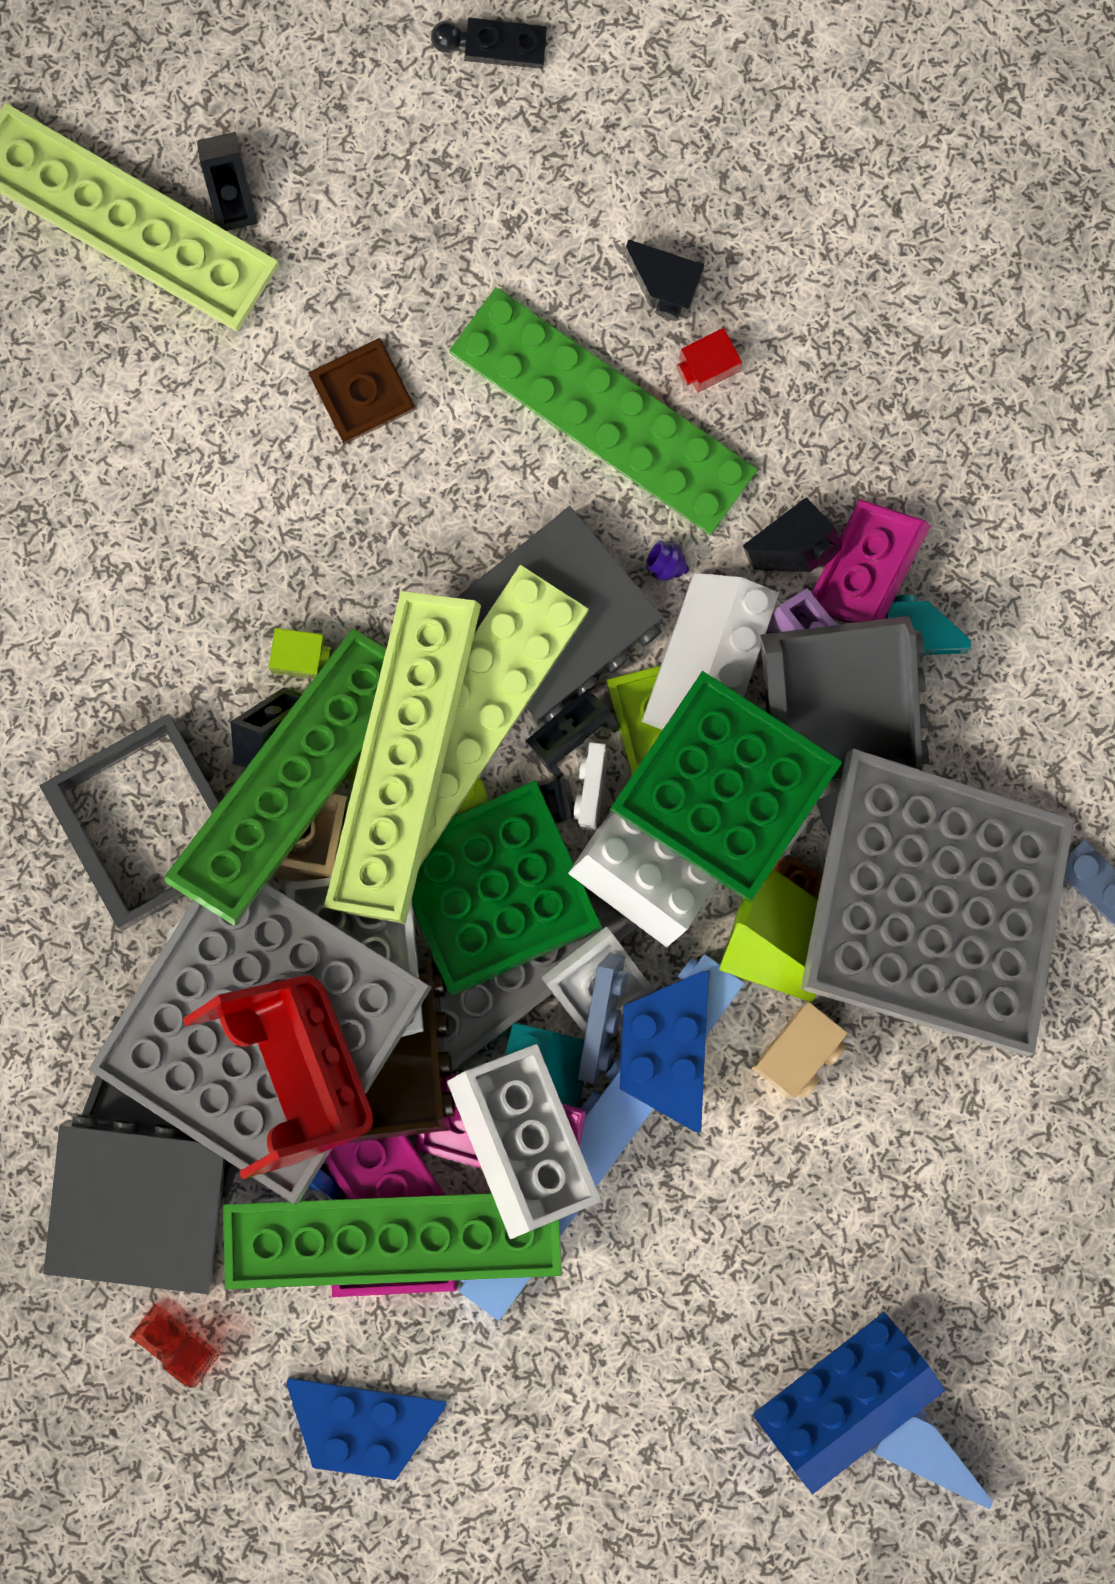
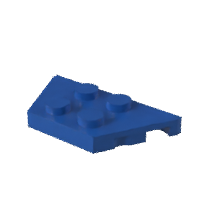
M701 971L623 1006L619 1089L693 1132H701L709 971Z
M288 1377L286 1384L312 1468L396 1480L446 1407V1401L296 1378Z

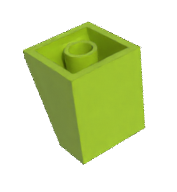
M772 869L751 903L742 898L719 970L813 1003L817 994L801 990L818 900L778 871Z

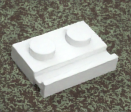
M589 742L588 755H582L579 778L584 779L582 795L576 796L574 819L579 820L578 824H580L579 826L582 830L596 832L599 827L609 750L606 744Z

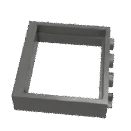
M169 713L39 785L114 923L120 930L129 928L186 895L171 887L130 910L70 802L66 791L168 735L209 810L213 813L226 795L222 789L215 793L210 785L208 778L214 776L204 756L201 754L195 758L188 743L192 742L194 738L184 720L181 719L175 722Z

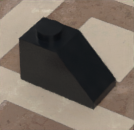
M236 132L196 140L199 160L217 226L229 231L258 224Z
M628 239L625 248V258L649 306L656 308L655 313L662 318L677 321L680 316L688 319L703 276L704 264Z
M807 497L742 545L748 562L754 570L811 572L819 565L830 562L837 554V551L842 548L834 525Z
M283 687L230 721L234 764L244 768L248 767L301 697V693Z

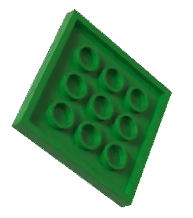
M701 671L611 806L610 811L751 903L835 775L842 761L709 674Z
M536 780L453 817L418 870L412 895V907L451 996L602 929L583 884L568 874L574 864Z

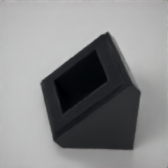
M559 779L539 786L556 825L577 821L574 819V804L568 780Z

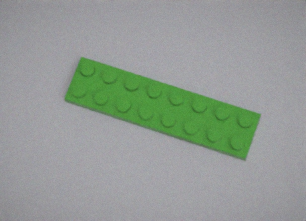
M495 287L449 350V353L710 536L758 470L497 287Z
M351 629L166 873L165 883L236 926L360 758L387 648L357 630Z
M492 1194L299 1201L298 1204L273 1202L223 1205L225 1289L562 1276L560 1219L510 1239Z

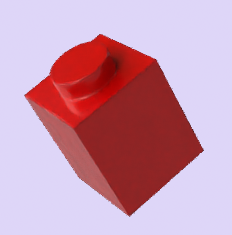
M723 327L682 348L679 357L681 362L676 365L685 385L693 384L697 393L740 372L742 361Z

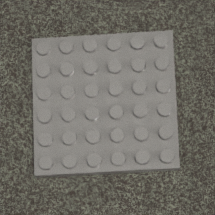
M856 749L848 751L842 773L801 990L1023 1056L1034 1055L1074 819Z
M269 884L265 885L236 926L193 900L88 1070L242 1170L270 1154L267 1148V1135L274 1126L286 1122L258 1044L243 1047L231 1042L223 1030L220 1019L185 1027L184 1017L220 994L303 975L312 976L322 983L327 992L366 1094L432 987ZM332 1149L294 1165L256 1175L253 1178L292 1204H298Z

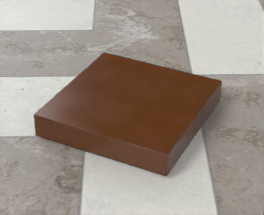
M381 338L308 372L344 445L416 410Z

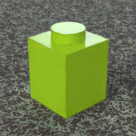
M275 628L268 668L274 674L314 679L331 657L332 647L325 646L326 639L322 634Z

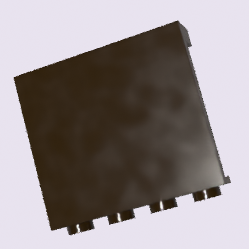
M431 959L425 960L424 969H418L419 979L432 987L421 1004L424 1031L400 1038L366 1093L373 1114L372 1127L367 1133L347 1143L450 1130L449 1117L455 1116V1101L451 1091L447 1092L445 1077L452 1076V1060L450 1052L444 1051L443 1037L449 1036V1021L447 1012H441L440 997L446 996V985L441 973L437 971Z

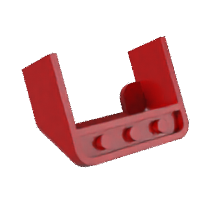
M303 975L220 994L183 1018L185 1027L220 1019L226 1036L234 1044L243 1047L258 1044L285 1115L286 1122L274 1126L267 1135V1148L270 1154L239 1171L242 1179L294 1165L352 1141L367 1133L372 1127L373 1114L327 992L322 983L316 978Z

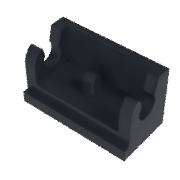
M587 689L525 741L550 773L552 772L555 778L559 780L564 776L557 766L559 761L576 747H580L588 737L604 724L609 726L613 733H616L620 726L608 708Z

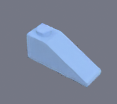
M920 1410L871 1449L874 1454L985 1508L990 1509L993 1501L938 1430L930 1422L924 1420L927 1412L924 1410Z

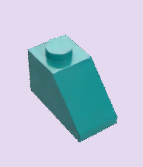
M916 595L896 596L884 618L909 616L914 630H921L924 655L967 654L971 649V639L929 601H918Z

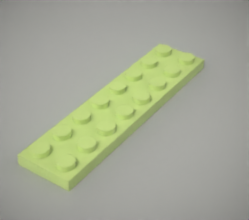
M5 103L0 110V194L234 331H239L279 266L277 260L11 105Z
M522 565L518 567L474 634L420 866L589 613L588 608Z
M400 591L324 908L329 911L406 924L481 605L475 600Z

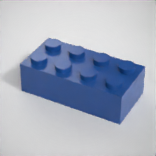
M884 1311L752 1415L813 1495L946 1390L931 1367Z

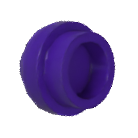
M662 540L658 541L651 549L646 560V569L651 571L652 576L658 580L668 581L673 577L679 578L689 572L682 548L673 541L667 543Z

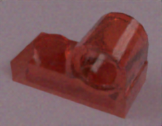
M158 1303L153 1305L130 1335L131 1339L162 1362L161 1366L171 1376L189 1388H196L222 1354Z

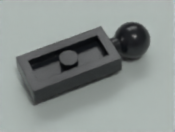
M468 17L467 31H462L452 21L437 23L431 31V42L442 53H451L459 47H465L464 61L543 69L547 27Z

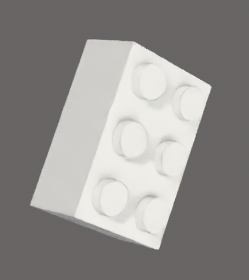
M611 811L606 815L568 873L665 947H668L689 928L717 883L715 879Z

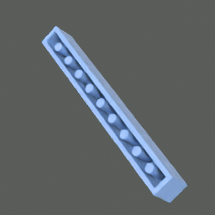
M704 954L699 961L692 957L678 977L683 980L701 971H709L707 1036L745 983L732 974L720 971V965ZM621 1057L616 1060L605 1075L611 1082L602 1095L594 1090L581 1108L586 1110L587 1115L584 1121L580 1150L595 1187L598 1186L653 1110L650 1106L619 1089ZM578 1212L560 1219V1237ZM531 1277L460 1280L464 1284L459 1289V1292L500 1321Z

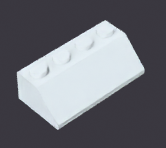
M694 573L641 722L663 730L701 671L709 674L744 697L761 648L760 635L766 634L779 592L742 577Z
M537 1044L464 1071L447 1081L510 1239L601 1202Z

